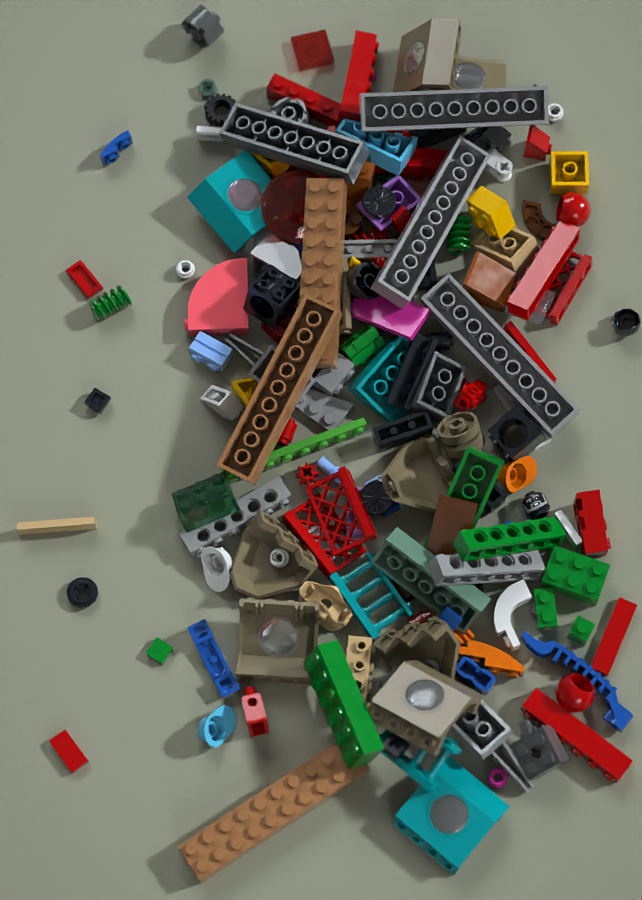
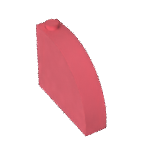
M247 258L222 262L208 270L198 280L189 298L188 319H184L185 330H188L189 336H197L200 331L209 336L228 335L229 333L233 335H249V313L243 310L248 293Z

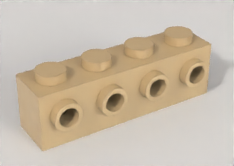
M349 636L346 660L369 711L370 702H366L367 694H371L372 683L368 682L369 675H373L374 663H370V658L375 656V647L370 637Z

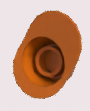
M524 456L514 462H508L502 466L497 480L507 487L510 492H518L531 484L537 474L536 461L530 456Z

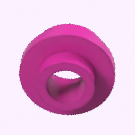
M493 768L488 773L487 779L492 787L501 788L506 784L508 776L503 769ZM495 775H499L501 777V780L499 782L494 780Z

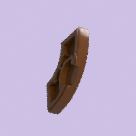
M523 200L522 217L526 227L538 239L542 241L548 239L551 229L555 224L548 222L541 212V204Z

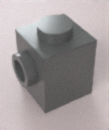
M502 126L489 127L483 133L482 142L486 144L488 149L493 147L501 153L510 147L512 134Z

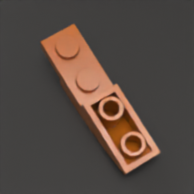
M469 639L467 647H459L457 661H460L462 657H468L477 664L484 662V669L494 675H498L500 672L506 673L508 677L512 678L523 676L524 667L500 649Z

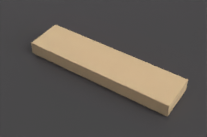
M94 516L17 523L19 535L97 529Z

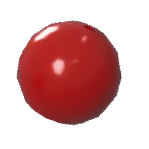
M577 192L563 194L558 202L556 220L558 222L562 220L577 227L583 226L588 221L591 213L589 201Z
M573 673L564 676L558 682L555 695L561 707L568 712L579 713L592 705L595 691L593 684L586 677Z

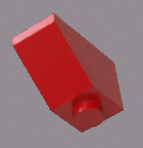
M530 125L524 157L545 161L546 155H550L552 144H549L550 136L535 125Z

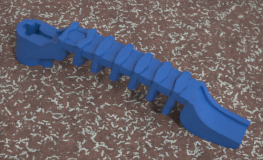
M524 631L521 640L537 657L546 658L555 650L556 653L550 661L552 664L556 665L560 657L563 656L565 659L561 663L562 667L567 668L571 662L574 664L571 668L573 673H577L581 669L583 671L581 675L586 678L589 676L593 686L596 683L599 685L596 693L598 695L602 693L606 695L604 702L608 706V711L602 718L613 729L622 732L633 718V715L618 703L617 688L610 685L609 680L601 677V673L593 670L592 666L586 664L581 657L578 658L573 651L566 649L565 645H560L554 640L550 642L539 641Z

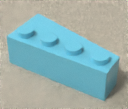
M346 118L343 119L335 130L337 134L365 142L370 153L366 161L399 176L413 156L418 137L402 136L403 133L395 132V134L386 131L360 132V122Z

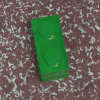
M367 324L342 343L339 348L356 367L365 364L368 360L367 358L372 354L379 353L385 342L374 326Z

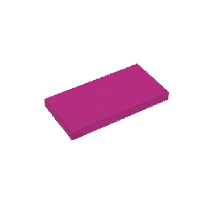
M381 295L371 300L355 298L350 305L351 317L410 341L413 340L431 313L430 308L412 301L401 309Z

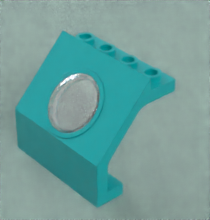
M247 150L205 178L187 196L233 253L241 252L246 247L245 244L254 235L280 216L290 214L296 209L293 206L292 200L283 194L280 186L272 181L269 173L260 167L257 159L249 154Z
M448 756L435 775L436 780L440 782L438 788L428 791L420 785L398 811L391 823L454 876L468 856L495 823L503 817L510 806Z

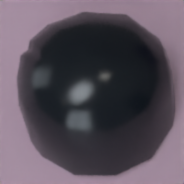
M627 308L615 312L611 320L615 332L621 336L635 334L641 324L639 314Z

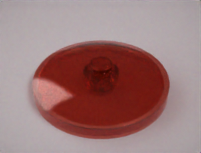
M290 171L277 176L268 184L261 200V215L266 227L274 236L288 243L303 244L306 179L320 178L319 176L307 171Z

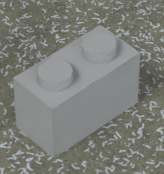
M338 352L337 369H321L314 378L316 380L314 386L326 395L332 397L335 394L339 395L344 388L343 384L347 380L350 381L355 375V364Z

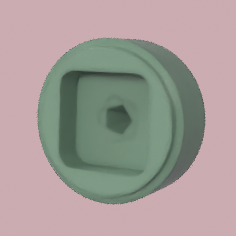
M204 79L199 85V91L203 96L211 98L212 95L215 96L217 94L218 85L212 79Z

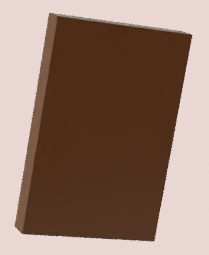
M440 494L427 550L436 555L456 554L457 551L452 543L459 531L473 528L478 503Z

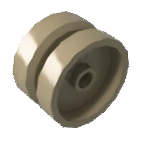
M463 411L451 414L444 418L437 427V433L445 454L450 458L462 459L469 445L479 450L484 446L485 437L482 429H480L477 416L472 412Z

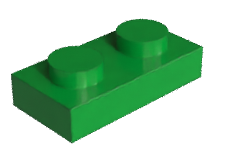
M553 588L534 589L533 596L538 629L557 628L558 621Z

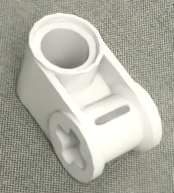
M490 147L486 152L491 156L484 170L500 182L509 181L512 177V163L495 148Z

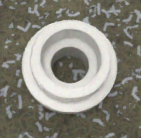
M553 103L548 106L550 121H559L563 117V109L559 104Z
M187 260L178 263L176 267L178 276L183 279L192 277L195 273L194 264ZM184 268H188V269H189L188 272H183L182 270H183Z
M283 548L274 549L270 554L272 565L278 568L287 565L289 561L288 552ZM279 554H281L283 557L282 561L278 560Z

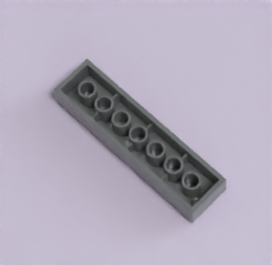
M239 103L234 104L219 132L225 145L244 151L247 150L248 152L330 178H344L346 183L354 185L370 154L363 141Z

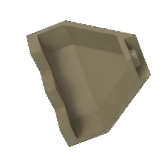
M430 433L404 444L380 477L384 489L392 501L433 513L436 511L439 495L446 496L454 479L449 463L441 456L436 439Z
M260 510L242 532L229 576V585L233 586L239 594H244L245 598L250 597L256 600L300 588L318 567L315 556L309 549L306 551L298 545L300 541L290 531L285 532L279 527L280 522L275 517ZM276 548H283L288 552L289 561L284 567H275L270 561V554ZM279 554L278 560L282 561L283 557L281 554Z
M436 616L428 618L426 623L419 624V622L404 625L402 630H387L373 643V646L391 669L395 666L400 667L404 661L417 660L422 663L429 658H433L441 665L440 673L454 680L460 642L448 624ZM417 685L422 690L421 700L426 705L429 703L434 706L442 699L438 695Z

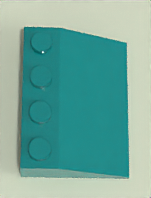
M396 334L388 340L380 352L376 354L347 388L364 405L388 423L403 418L409 411L400 410L385 402L410 343V340Z

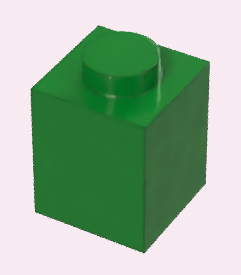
M578 615L567 638L585 647L595 624Z

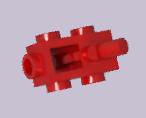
M463 377L461 391L453 404L460 412L475 409L478 404L481 405L486 400V394L489 390L488 385L478 379L470 384Z

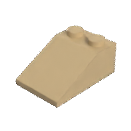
M516 228L509 231L501 240L495 236L491 237L482 229L470 243V246L476 251L516 272L517 276L530 263L534 255L540 251L533 235Z

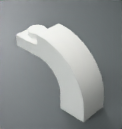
M524 579L512 584L501 594L493 614L494 633L496 637L504 634L502 637L503 642L507 648L510 647L512 652L519 649L520 642L512 628L510 615L517 607L530 602L532 599Z

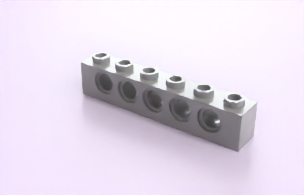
M278 476L179 533L180 539L192 558L194 556L200 557L204 548L209 546L217 547L227 537L230 536L232 538L238 535L241 529L247 527L259 510L272 515L273 511L280 507L282 509L288 506L292 500L291 493L281 477ZM273 496L275 500L273 502H266L265 498ZM255 505L258 507V510L250 512L248 508ZM235 515H240L242 519L238 522H234L232 520V517ZM217 525H224L225 529L223 531H216L215 527ZM202 534H206L208 536V539L205 541H200L198 537Z
M538 550L462 562L458 553L454 555L439 554L434 557L428 566L435 586L512 582L523 579L524 581L538 580L546 570Z

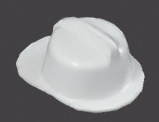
M206 547L201 552V562L206 582L212 590L217 592L224 591L229 584L228 570L232 565L231 557L223 547Z

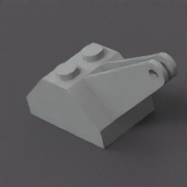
M269 225L253 236L255 248L250 253L254 276L258 278L271 264L298 283L301 282V261L299 251L295 246L280 242Z
M229 333L228 335L236 342L260 357L254 363L233 342L227 338L224 339L253 365L247 375L259 384L277 348L271 344L265 352H262ZM312 376L308 381L299 401L316 381Z
M481 700L476 714H471L465 710L450 728L457 739L472 755L482 760L490 756L525 793L529 792L524 783L494 752L499 747L526 785L531 789L534 787L532 782L528 781L523 769L505 742L513 735L512 729L483 700Z

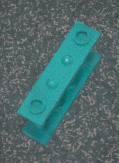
M367 551L365 552L366 562L344 576H339L337 572L330 575V582L333 586L338 587L343 599L351 608L352 614L367 636L372 638V643H374L380 637L379 633H381L383 628L404 614L408 620H411L414 610L408 601L404 602L385 573L370 563L375 554L371 555ZM372 567L378 577L355 592H350L346 587L348 582ZM383 583L389 592L366 608L364 606L361 608L357 602L359 601L358 598ZM394 599L400 608L378 623L374 622L372 624L368 618L370 617L369 614Z
M386 729L383 734H379L382 743L393 734L391 731ZM445 737L442 744L443 750L429 771H425L420 767V762L427 753V751L421 748L414 758L410 759L404 753L396 761L384 751L381 753L426 790L432 791L436 790L440 785L435 775L449 754H460L462 750L458 747V743L455 740Z

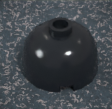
M363 262L355 265L347 276V287L350 293L361 300L378 298L380 294L370 288L381 270L380 267L373 262Z

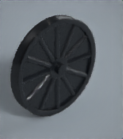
M374 186L364 193L362 204L368 214L374 217H385L394 211L396 198L388 188Z
M372 481L366 484L360 492L366 510L370 515H382L389 511L394 501L387 495L382 481Z

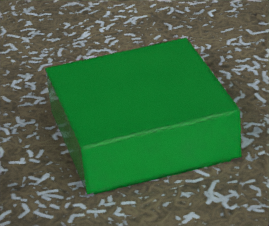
M156 637L146 655L163 665L174 648Z

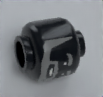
M530 491L524 496L522 508L529 519H542L548 515L550 504L542 492Z

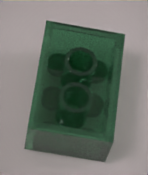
M225 471L172 493L178 517L186 533L240 510L233 487Z

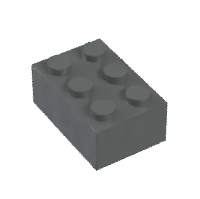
M434 351L410 408L417 412L427 410L429 417L437 422L449 416L467 367Z

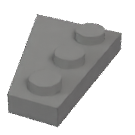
M309 389L295 409L325 431L339 427L355 407V404Z

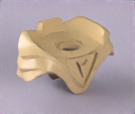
M305 581L300 587L298 602L313 601L319 603V625L329 631H336L348 624L352 616V610L343 599L337 586ZM327 599L331 602L332 606L327 608L321 601Z

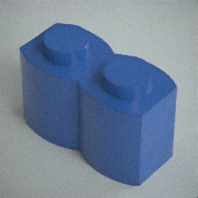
M462 657L456 666L455 676L461 682L470 684L481 695L486 696L495 684L496 679L493 674L486 669L479 668L477 663L468 657Z

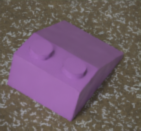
M400 175L395 176L383 185V187L391 190L396 198L395 209L390 215L374 217L365 211L362 200L356 204L360 211L380 232L394 226L390 218L402 206L407 207L412 215L421 200V197Z

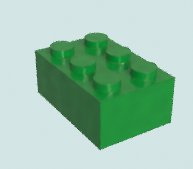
M554 545L540 587L553 588L556 593L596 606L610 564Z

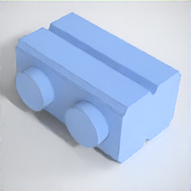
M200 331L189 347V354L195 362L200 363L202 361L207 364L210 370L223 372L233 357V349Z

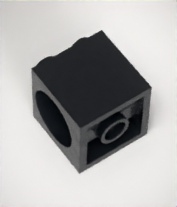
M270 264L249 286L243 310L274 330L289 314L292 305L297 301L300 283Z
M517 405L487 430L491 434L488 438L498 448H503L501 453L510 462L527 456L547 439ZM512 425H525L527 428L525 442L519 447H506L504 442L506 430Z

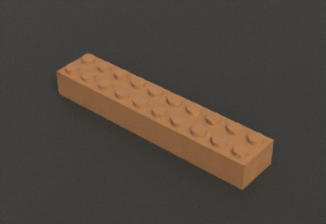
M344 178L306 179L299 304L306 293L341 311L347 183ZM340 321L315 369H337Z
M305 293L216 466L255 486L343 316L338 308Z
M334 743L180 844L178 848L200 883H203L369 773L370 768L368 765L348 770L347 765L343 762L339 746Z

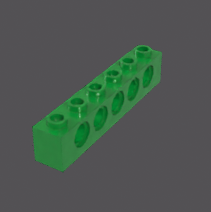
M544 517L542 519L526 520L517 523L511 522L504 525L497 524L477 529H463L458 532L452 544L462 562L554 548V545L559 547L567 534L557 517Z

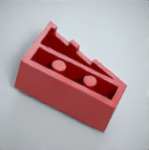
M600 489L578 492L573 501V509L578 534L582 539V555L590 558L606 556L608 549H611L609 537H606L607 524L603 516Z

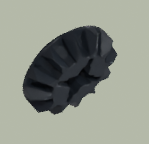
M80 577L69 584L67 598L74 607H90L91 604L96 602L98 588L94 581L86 577ZM86 589L89 597L82 596L79 598L80 594L77 590L83 591Z

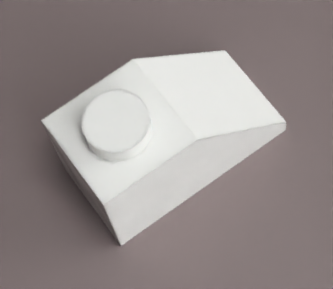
M211 385L200 398L219 415L231 421L238 417L240 411L244 408L243 404L231 391Z

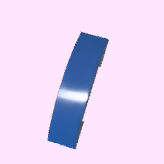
M203 619L187 627L221 697L224 698L240 690L206 620Z

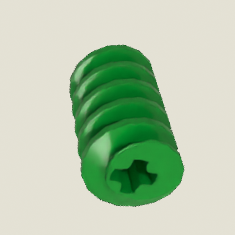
M458 214L448 232V254L461 256L465 252L470 251L471 247L468 244L471 243V240L468 238L471 237L469 232L472 229V226L469 225L472 223L471 218Z
M120 285L117 286V292L114 289H110V295L104 292V299L100 295L97 296V302L94 299H90L91 310L98 322H100V315L106 319V312L113 315V308L119 312V305L124 309L126 308L125 302L132 305L130 297Z

